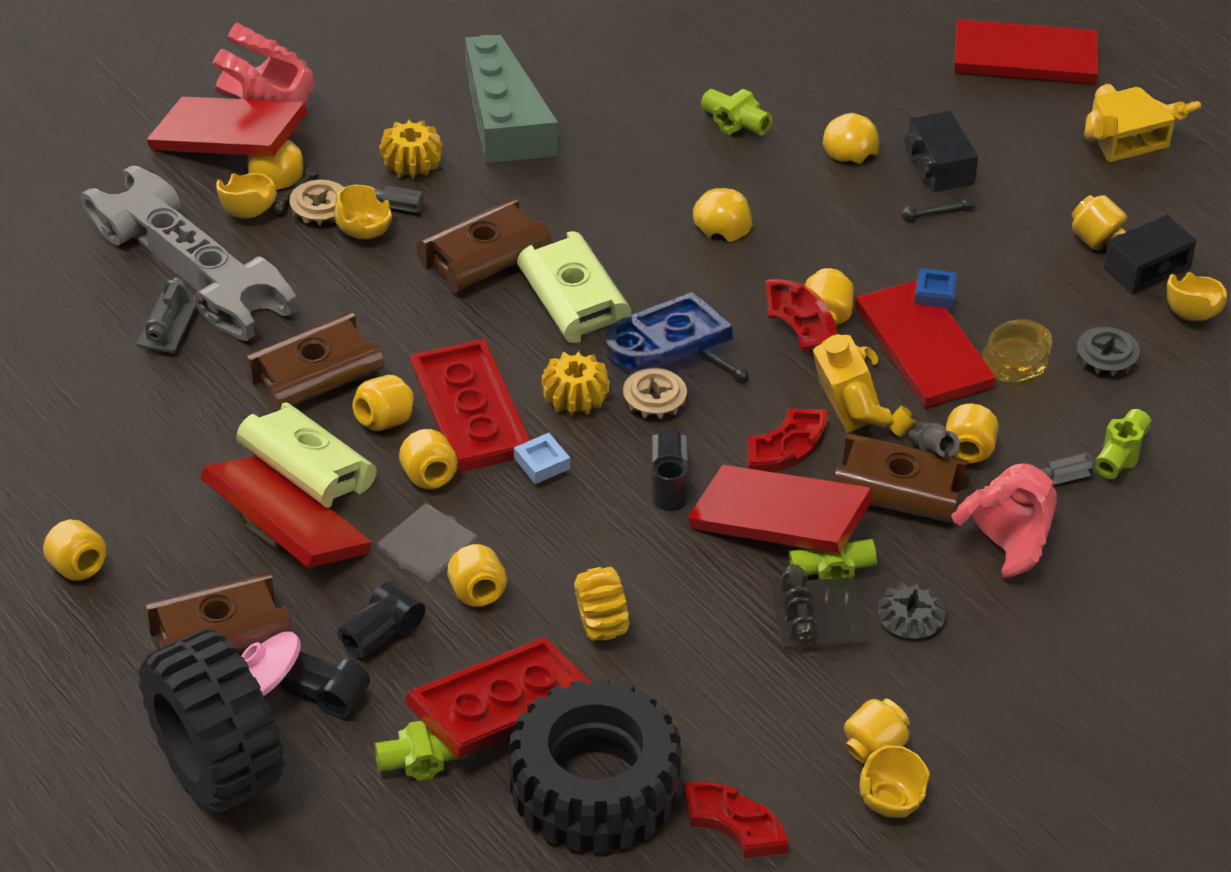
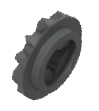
M1096 327L1087 330L1078 339L1076 357L1082 359L1083 367H1094L1096 375L1102 371L1108 372L1112 377L1117 371L1128 374L1131 366L1137 365L1140 354L1139 345L1125 331L1112 327ZM1110 347H1113V353L1109 354V356L1102 355Z
M900 582L896 589L886 588L882 599H879L877 609L879 620L888 631L909 639H919L933 635L944 624L946 615L944 599L936 597L934 588L922 589L919 582L914 587H907L903 582ZM909 603L917 605L915 613H912V617H908L907 608Z

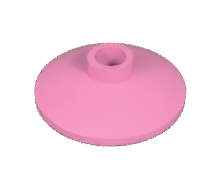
M293 632L279 633L262 644L259 642L253 643L241 656L249 665L250 672L253 677H256L261 686L260 690L263 696L283 680L299 655L301 641Z

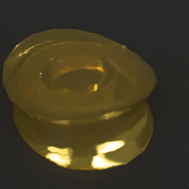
M1026 319L1009 321L994 329L989 335L988 343L982 351V358L997 380L1013 383L1025 381L1038 376L1049 365L1047 356L1053 346L1052 335L1046 327L1038 322Z

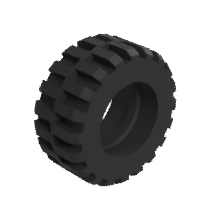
M200 630L148 654L138 670V675L140 676L138 680L139 689L143 695L142 702L147 710L151 728L157 736V742L169 761V766L180 779V784L185 791H189L192 799L197 804H201L202 808L206 811L223 812L276 786L285 769V761L282 758L284 755L283 744L279 740L280 733L277 723L274 722L271 715L272 710L269 703L265 700L260 690L261 686L256 677H253L250 672L249 665L245 659L237 653V648L230 641H226L225 636L221 633L211 630Z
M597 679V683L585 684V680L572 681L571 687L563 689L559 685L547 691L545 699L541 696L536 698L527 706V712H523L514 724V732L511 734L509 744L510 793L513 794V804L517 813L524 816V823L536 833L542 830L545 840L555 845H558L559 842L565 843L568 850L581 852L582 848L593 849V853H606L607 848L617 846L619 851L633 846V840L637 838L642 842L655 834V826L659 828L666 823L671 816V809L676 806L679 797L682 748L680 747L681 737L678 728L672 723V717L662 706L656 708L657 701L645 692L641 695L635 693L633 686L621 683L620 687L610 685V680ZM601 752L624 760L631 768L611 778L587 779L567 772L559 764L581 753Z

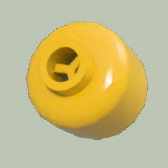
M1089 195L1071 214V218L1074 220L1072 223L1073 232L1094 251L1104 249L1108 245V240L1116 235L1126 233L1124 230L1128 221L1126 213L1105 195L1095 198Z
M831 268L821 269L806 280L805 285L816 292L829 308L836 326L850 318L853 310L854 287L853 283L841 271Z
M395 375L377 377L365 381L358 387L353 399V412L356 419L372 431H384L402 425L409 420L413 411V393L409 386Z
M972 403L963 404L953 409L948 416L946 430L957 435L960 445L958 451L952 457L968 460L970 464L982 462L990 457L995 449L999 428L997 418L991 410L982 405Z
M432 429L416 431L408 436L400 447L399 460L409 480L419 488L428 490L444 486L453 478L457 470L458 459L447 438L438 431Z
M68 519L58 523L50 530L43 545V554L47 563L62 576L72 581H82L96 574L104 564L107 554L106 544L101 535L80 520Z
M481 544L468 545L459 549L448 563L447 576L456 597L465 605L471 607L487 606L500 598L506 589L507 575L498 555L490 547Z
M887 698L883 701L870 699L845 722L844 732L848 739L845 747L857 761L865 763L872 752L885 745L904 746L909 740V730L907 728L910 724L909 718L896 703Z

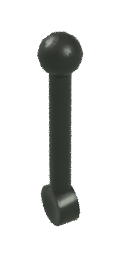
M314 166L307 167L305 169V176L280 201L276 200L270 207L272 213L275 215L284 213L285 205L289 202L293 190L305 182L318 180L319 169Z
M963 197L961 202L917 209L907 206L902 210V217L906 221H911L916 216L958 209L971 212L975 209L976 201L972 197Z
M689 333L682 338L681 342L684 348L689 351L694 349L732 373L737 382L747 380L748 371L745 368L735 367L702 346L693 334Z

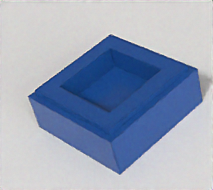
M919 268L914 304L953 309L957 273Z

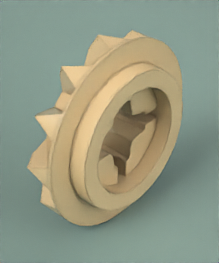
M312 180L299 185L293 190L289 199L293 216L302 218L304 224L312 221H317L319 226L323 221L335 223L336 194L343 186L329 180Z
M659 368L643 369L632 374L624 383L623 401L629 404L630 412L641 411L644 418L650 414H656L661 420L665 413L676 415L678 407L685 406L686 385L678 375L671 371ZM651 388L660 396L659 399H653L652 395L649 394Z

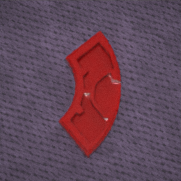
M765 280L768 318L782 319L791 325L798 336L801 350L812 351L824 340L833 335H838L836 324L829 308L811 288L791 280Z
M788 409L784 422L778 428L763 435L748 436V469L774 473L788 469L805 460L817 449L824 437L828 410Z
M700 781L683 783V794L691 827L710 828L727 835L738 845L743 858L789 852V841L781 823L764 804L760 803L758 805L738 794V789L723 784Z

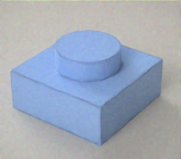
M550 433L514 447V459L535 484L570 469V457Z

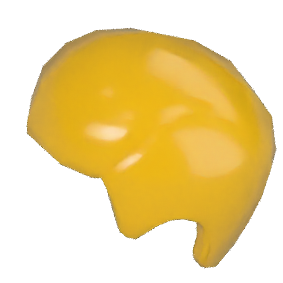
M856 113L844 114L833 119L825 129L822 142L829 157L841 162L851 160L857 164H862L868 155L872 154L874 157H877L879 154L880 142L877 128L869 118Z
M289 139L286 140L274 157L248 155L249 174L260 173L267 175L274 181L276 190L291 187L303 177L302 152Z
M233 173L226 186L221 180L216 182L221 206L236 218L251 219L263 214L275 202L277 195L274 181L265 174L250 173L239 176Z
M351 185L343 187L336 194V224L344 233L357 239L368 240L381 236L392 223L389 201L385 200L381 203L376 198L375 189L370 186Z
M715 188L709 190L699 198L693 208L694 224L708 238H711L713 234H721L726 241L733 242L747 235L753 226L748 201L740 192L733 189Z
M1188 272L1181 281H1177L1176 275L1171 274L1167 282V301L1172 311L1186 321H1203L1222 312L1226 306L1227 291L1220 281L1210 277H1197L1192 272Z
M885 745L872 752L863 767L859 784L860 796L863 797L864 803L872 811L886 818H905L919 808L926 796L927 783L930 777L929 769L915 752L903 746Z

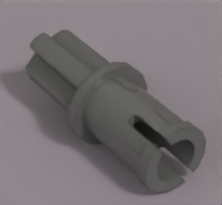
M917 422L915 430H909V438L914 439L915 444L921 450L934 452L942 457H945V455L951 457L959 449L960 443L957 435L947 431L941 424Z

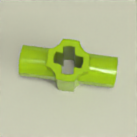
M709 89L701 100V109L712 114L713 121L718 124L722 132L728 135H732L734 132L744 128L763 136L771 128L772 115L760 109V103L756 101L752 92L741 89L739 92L729 96L715 89Z
M1132 409L1125 418L1112 419L1106 430L1103 450L1095 460L1094 465L1096 472L1100 476L1114 479L1122 469L1134 468L1140 456L1143 437L1149 430L1152 421L1146 412L1140 409Z
M865 539L852 542L847 541L840 553L810 548L789 551V562L793 578L818 575L819 581L825 582L832 587L844 585L849 578L855 576V569L876 566L877 556L873 539Z
M423 721L410 722L406 728L398 731L397 740L374 743L379 772L405 768L406 776H412L417 781L433 779L435 774L444 770V762L466 759L468 755L457 758Z

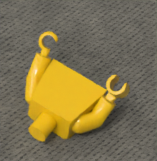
M1105 84L1098 88L1095 93L1092 112L1086 117L1084 137L1092 143L1098 141L1108 162L1168 148L1171 143L1174 123L1187 118L1190 112L1200 109L1201 103L1199 101L1188 104L1176 102L1167 105L1153 99L1142 88L1133 87L1116 91L1112 85Z
M833 335L812 350L820 384L846 433L872 424L881 428L888 426L897 436L903 437L916 425L917 421L911 418L912 413L906 407L900 406L891 415L888 408L880 406L870 372L864 362L865 357L868 356L872 361V365H877L878 356L871 348L855 345L850 335Z

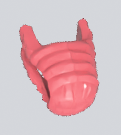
M235 23L229 31L227 40L261 55L268 56V58L261 66L253 67L238 56L225 49H220L212 62L214 67L222 70L214 91L230 98L304 102L306 105L314 88L313 72L307 67L306 62L298 59L297 54L289 52L286 47L279 46L276 40L266 39L253 30Z
M1025 463L1016 464L991 481L990 486H984V489L976 490L972 495L968 496L958 506L957 511L951 515L953 522L960 526L973 515L974 521L980 530L1005 550L1006 561L1001 570L1003 578L1013 577L1031 570L1043 555L1042 548L1046 544V538L1051 529V522L1057 505V493L1052 485L1053 481L1046 473L1033 465Z

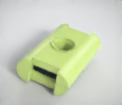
M571 231L566 232V239L536 250L532 245L526 247L518 256L517 264L564 338L570 343L581 342V335L611 324L616 329L623 326L631 316V308L582 235Z
M287 402L282 403L279 411L260 418L255 414L249 415L241 423L236 434L237 442L325 507H331L334 498L355 491L361 495L372 485L376 477L377 469L374 464Z

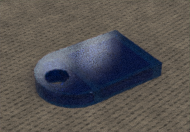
M694 292L622 318L611 325L606 333L607 353L610 359L618 365L632 369L661 367L733 339L732 325Z

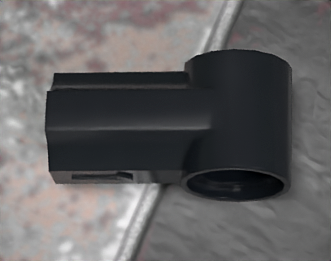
M662 428L661 432L652 436L651 498L656 506L672 510L684 506L688 500L689 467L687 436L678 432L677 428Z
M386 581L375 590L369 605L338 628V639L344 645L346 652L355 659L359 657L364 658L397 632L401 635H408L413 632L425 616V604L394 581Z
M300 651L294 665L278 685L314 698L319 707L333 717L345 718L366 691L371 680L367 671L354 661L344 659L335 665Z

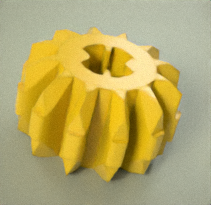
M409 119L406 124L394 122L393 128L384 129L381 145H379L380 157H382L386 170L388 172H396L398 178L410 175L414 179L417 174L428 176L429 170L438 169V163L442 154V142L440 141V136L436 133V128L433 126L426 127L424 121H420L417 124L411 123Z
M580 351L573 356L563 352L560 359H550L549 365L544 369V374L542 375V387L546 404L553 405L556 413L564 410L569 411L571 417L575 412L581 411L585 415H589L591 408L600 409L602 402L607 398V393L609 392V380L605 363L597 362L595 354L583 357Z
M597 567L578 574L574 582L575 595L580 619L582 620L586 635L592 641L600 639L604 641L625 634L630 624L628 619L629 613L624 590L617 572L612 567Z

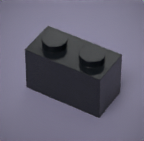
M946 111L910 118L909 131L904 137L905 149L909 156H913L921 178L927 180L932 191L938 192L974 185L978 155L953 113Z
M1166 214L1108 240L1103 269L1133 295L1168 279L1171 274L1177 275L1190 269L1197 240Z

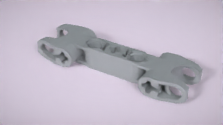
M130 166L123 170L125 175L124 185L128 191L120 194H107L93 188L81 193L83 209L98 228L101 235L116 246L134 238L147 248L152 255L198 291L195 293L194 299L199 312L218 330L239 340L247 341L256 336L254 332L255 321L251 317L250 312L258 309H269L279 315L289 316L297 311V297L275 266L262 257H256L244 265L240 263L221 245L179 213L181 202L178 194L159 175L139 166Z

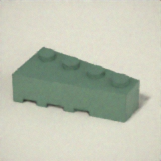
M501 34L465 38L466 75L485 163L558 156V121Z

